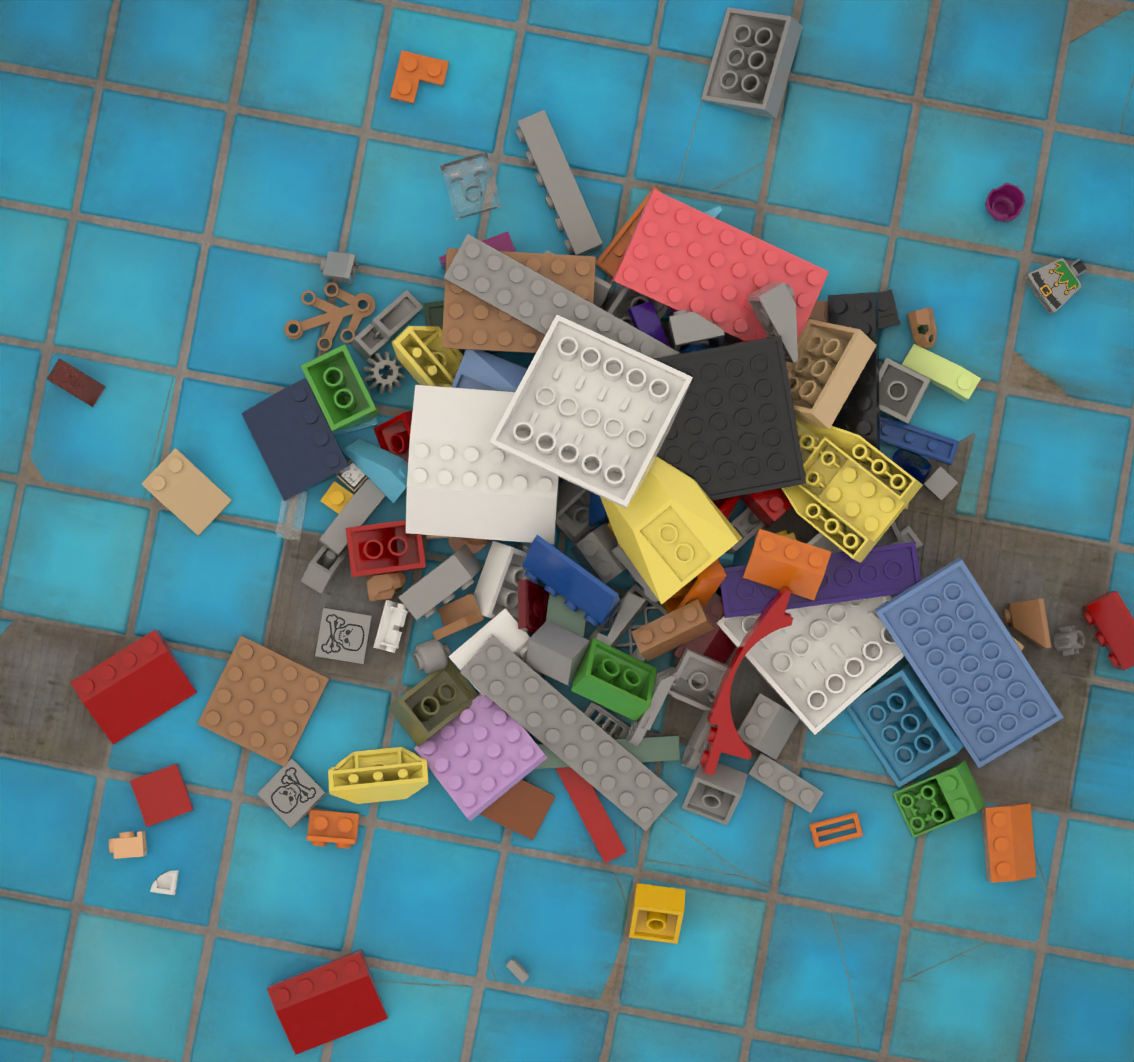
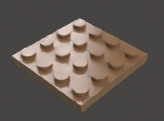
M240 636L197 724L286 767L325 690L329 678L244 636Z

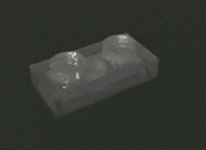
M302 492L286 501L282 497L276 531L277 538L301 541L308 492Z

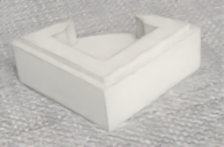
M179 870L167 871L160 875L153 883L150 892L176 895Z

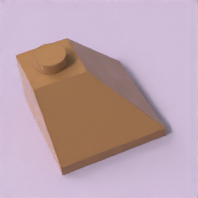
M1043 598L1006 604V609H1003L1005 623H1009L1010 629L1036 648H1051Z

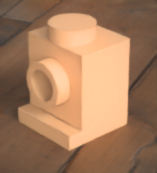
M146 830L138 831L137 836H134V831L120 832L119 837L110 838L109 851L114 853V859L147 855Z

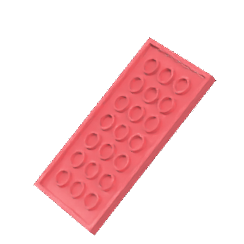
M652 190L612 281L676 311L687 310L688 313L695 312L723 329L724 333L745 342L767 338L746 296L770 282L789 284L795 294L793 299L796 303L798 339L808 321L829 271L659 191Z

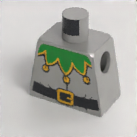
M1061 258L1029 273L1023 279L1050 316L1082 287L1077 277L1086 272L1087 269L1080 259H1077L1068 266L1066 261Z

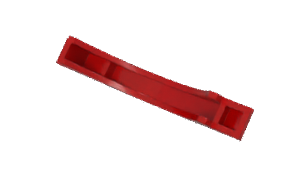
M783 586L766 606L743 638L722 677L707 716L708 722L714 724L715 727L711 726L709 729L707 741H710L708 749L703 750L700 758V764L703 765L702 768L706 774L714 775L721 752L750 760L752 752L736 731L730 710L731 686L736 670L747 652L768 634L792 625L794 618L791 617L790 613L785 612L791 595L789 587Z

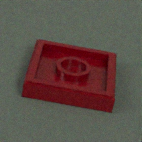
M526 579L518 580V629L533 635L546 622L549 593L544 590V587Z

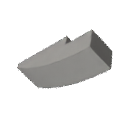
M406 290L353 339L351 346L366 361L369 358L372 359L374 354L382 350L424 307Z
M367 479L338 514L319 541L339 556L348 545L345 528L364 526L369 517L384 501L386 495L370 479Z

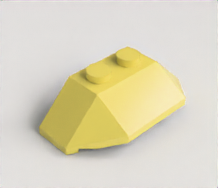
M408 326L391 342L397 359L419 385L452 386L463 355L458 349L442 348V330L440 327Z
M403 747L352 752L335 767L328 770L329 793L356 804L407 799L429 784L427 760L420 758Z

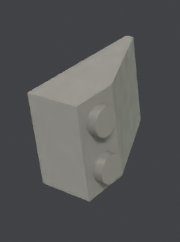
M770 282L746 297L767 337L781 335L785 361L794 363L798 361L796 303L793 299L795 294L789 284Z

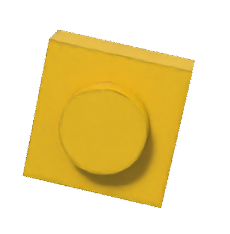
M334 481L320 501L339 514L354 494Z

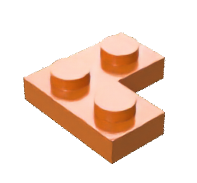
M401 50L390 99L414 105L420 81L444 87L449 61Z

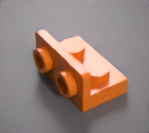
M311 809L306 840L312 841L311 845L326 846V842L336 843L338 848H351V844L357 843L360 813Z

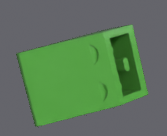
M965 760L892 793L913 838L975 814L986 805Z

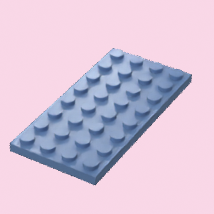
M961 557L875 609L877 615L978 768L1064 718Z

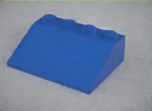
M536 535L522 565L523 569L526 570L524 575L534 583L539 580L545 584L544 590L556 598L557 595H560L566 600L563 604L572 611L576 612L579 609L585 614L584 619L594 627L597 624L603 627L620 605L619 594L539 535Z

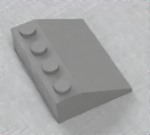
M727 7L701 100L751 115L777 119L803 26L792 16Z

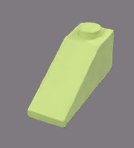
M913 344L902 363L903 366L931 379L932 384L963 402L969 400L981 379L963 367L916 344Z

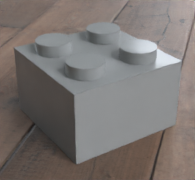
M886 358L879 371V410L906 424H910L931 383V379Z

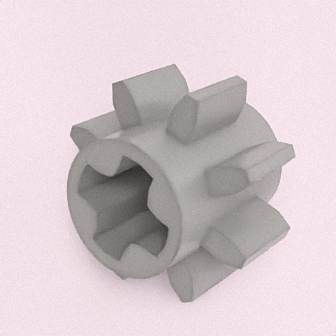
M1075 625L1060 627V633H1056L1054 636L1055 648L1058 651H1063V656L1079 654V649L1085 645L1083 632L1076 630Z

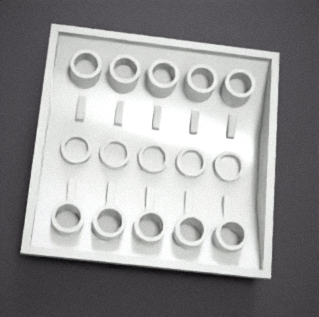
M556 315L493 433L489 444L627 508L649 472L673 424L693 377Z
M415 385L407 475L406 533L532 543L536 535H539L548 543L554 544L559 476L489 444L515 392Z
M820 532L807 543L831 551V553L843 552V550ZM889 595L788 609L785 612L790 613L791 617L794 618L792 625L768 634L758 641L744 657L784 703L816 735L900 661L904 654L875 611L877 607L892 599ZM761 613L731 618L723 617L717 622V625L738 649L743 638Z

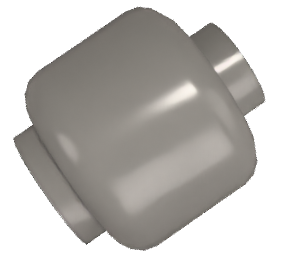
M435 638L418 644L415 652L412 654L417 669L426 674L446 668L448 658L451 655L448 645L446 643L442 644L440 640H435Z

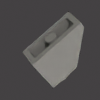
M329 251L328 256L322 258L320 271H323L322 275L325 279L353 286L359 262L356 255Z
M323 545L309 563L301 582L322 594L349 554L348 545L339 556Z

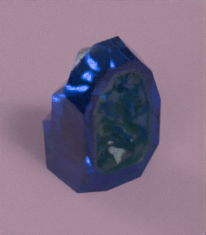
M906 449L897 450L892 457L894 463L921 484L925 482L932 468L927 459Z

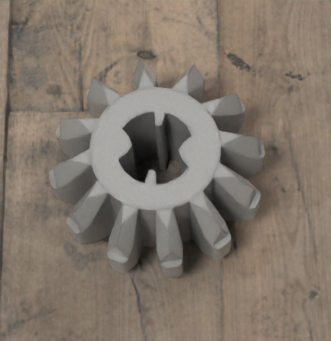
M385 352L383 358L380 353L374 354L375 360L367 359V363L371 367L363 368L364 372L370 373V376L365 377L364 381H373L369 386L371 390L378 385V393L382 394L385 388L388 393L393 392L392 385L397 388L401 386V383L396 378L403 379L405 377V374L398 373V370L404 368L402 364L396 366L397 356L390 360L389 352ZM386 367L385 371H389V376L383 379L381 378L383 374L379 375V370Z

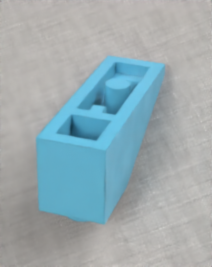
M360 438L343 450L393 503L407 494L408 463L403 458Z

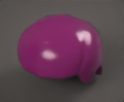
M1004 183L999 188L992 189L985 202L987 213L995 221L1010 222L1016 219L1025 204L1024 193L1018 186Z

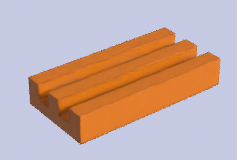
M857 812L809 824L815 848L863 836ZM854 819L853 823L816 832L817 827ZM856 827L857 832L823 841L818 839L820 836Z

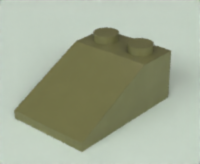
M449 659L446 668L428 675L396 700L388 709L419 747L468 708L478 696V693Z

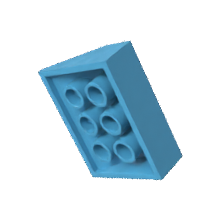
M910 663L863 692L846 707V710L898 788L957 754L964 746Z

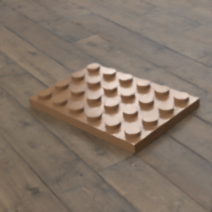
M447 248L445 274L459 249ZM499 251L593 304L596 257ZM445 279L442 348L518 353L537 352L545 337L544 334Z

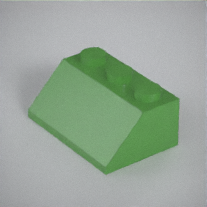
M345 344L301 365L332 432L358 426L379 416V412Z
M592 638L575 673L571 691L636 721L650 708L657 668Z

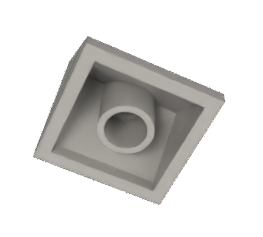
M546 621L529 639L526 664L532 669L570 686L591 641Z

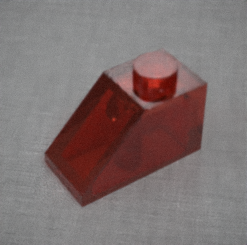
M60 358L47 377L48 381L91 407H94L106 386Z

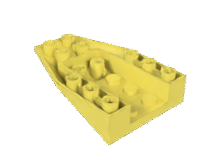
M795 418L806 484L784 487L782 490L799 516L851 558L861 563L923 484L860 435L831 426L830 429L813 426Z
M656 456L649 472L627 508L600 496L618 544L661 604L742 539L740 534L694 479Z

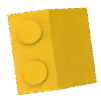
M637 883L629 938L678 944L684 915L686 890Z

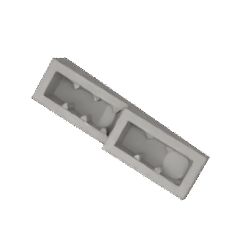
M628 592L608 636L598 633L596 639L611 647H615L648 605V601Z

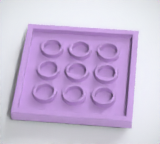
M482 694L478 695L468 708L423 744L414 748L421 758L427 760L429 769L470 821L548 758L522 725L488 696L485 695L483 697Z

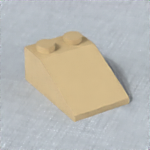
M176 448L142 482V485L198 536L232 502L215 483Z

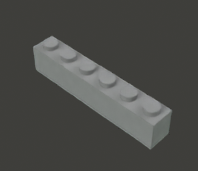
M545 110L519 120V128L515 130L520 143L525 142L528 148L525 154L529 164H535L538 173L535 174V178L539 187L544 186L548 195L544 196L548 208L550 210L554 208L557 218H554L559 232L564 231L567 240H564V244L568 253L583 256L602 248V240Z

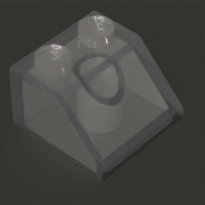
M487 152L440 165L455 220L502 207Z

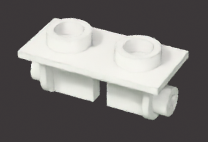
M386 600L373 648L392 653L399 649L398 645L402 634L399 628L404 626L406 615L409 612L404 604Z

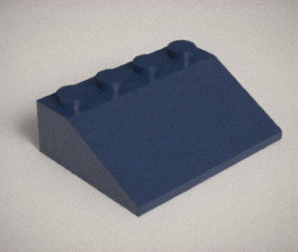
M306 378L280 390L241 413L284 501L351 469Z

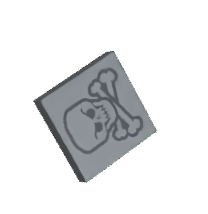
M323 608L315 656L364 664L372 616Z
M291 758L286 767L283 766L257 794L293 829L327 792Z

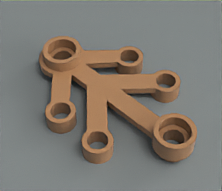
M330 282L324 288L325 294L329 298L337 297L350 304L339 308L316 297L314 292L307 290L301 295L302 302L306 306H314L327 313L301 322L290 320L285 324L284 332L289 339L298 340L304 335V331L330 323L324 336L317 341L318 348L323 352H328L332 348V341L343 318L353 315L348 328L342 330L340 334L341 340L344 343L351 344L356 337L355 333L362 318L369 317L375 310L376 305L372 296L367 293H360L354 296L339 289L336 283ZM330 286L336 287L334 294L328 293L327 290ZM307 294L313 295V300L309 303L304 300ZM361 301L368 303L365 309H360L358 305ZM292 325L298 326V331L294 334L289 331ZM346 332H351L353 335L350 340H345L343 336ZM323 340L329 341L327 348L321 347L320 344Z

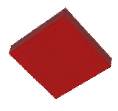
M178 763L130 781L146 827L194 810Z

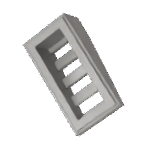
M592 701L584 713L590 718L595 710L599 711L594 720L596 724L599 723L604 715L607 719L601 728L605 731L610 722L613 721L616 724L609 732V735L613 737L617 729L622 727L623 731L618 738H627L630 727Z

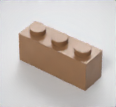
M697 599L631 633L640 654L647 661H650L713 630L714 627L705 607Z

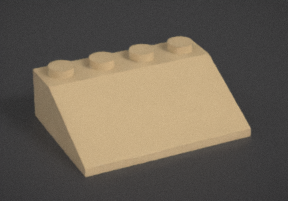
M808 319L797 339L798 361L794 363L786 362L795 418L810 425L830 429L877 345L860 329Z

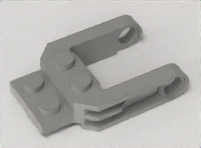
M686 648L677 667H671L656 674L650 708L636 721L633 720L627 733L626 741L639 747L646 731H650L669 693L676 699L704 710L681 758L682 766L695 770L700 763L703 750H706L710 741H707L710 727H715V725L708 722L707 716L728 666Z

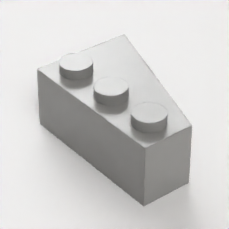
M464 544L458 551L414 583L398 598L416 620L422 616L427 619L437 611L435 607L442 601L445 605L456 596L454 591L460 587L462 590H465L475 581L472 578L483 568V565L468 546Z

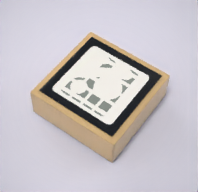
M350 460L348 464L351 469L337 477L352 491L356 492L368 477Z

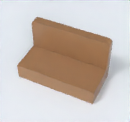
M472 593L438 608L444 627L432 633L435 640H440L483 621L484 618Z

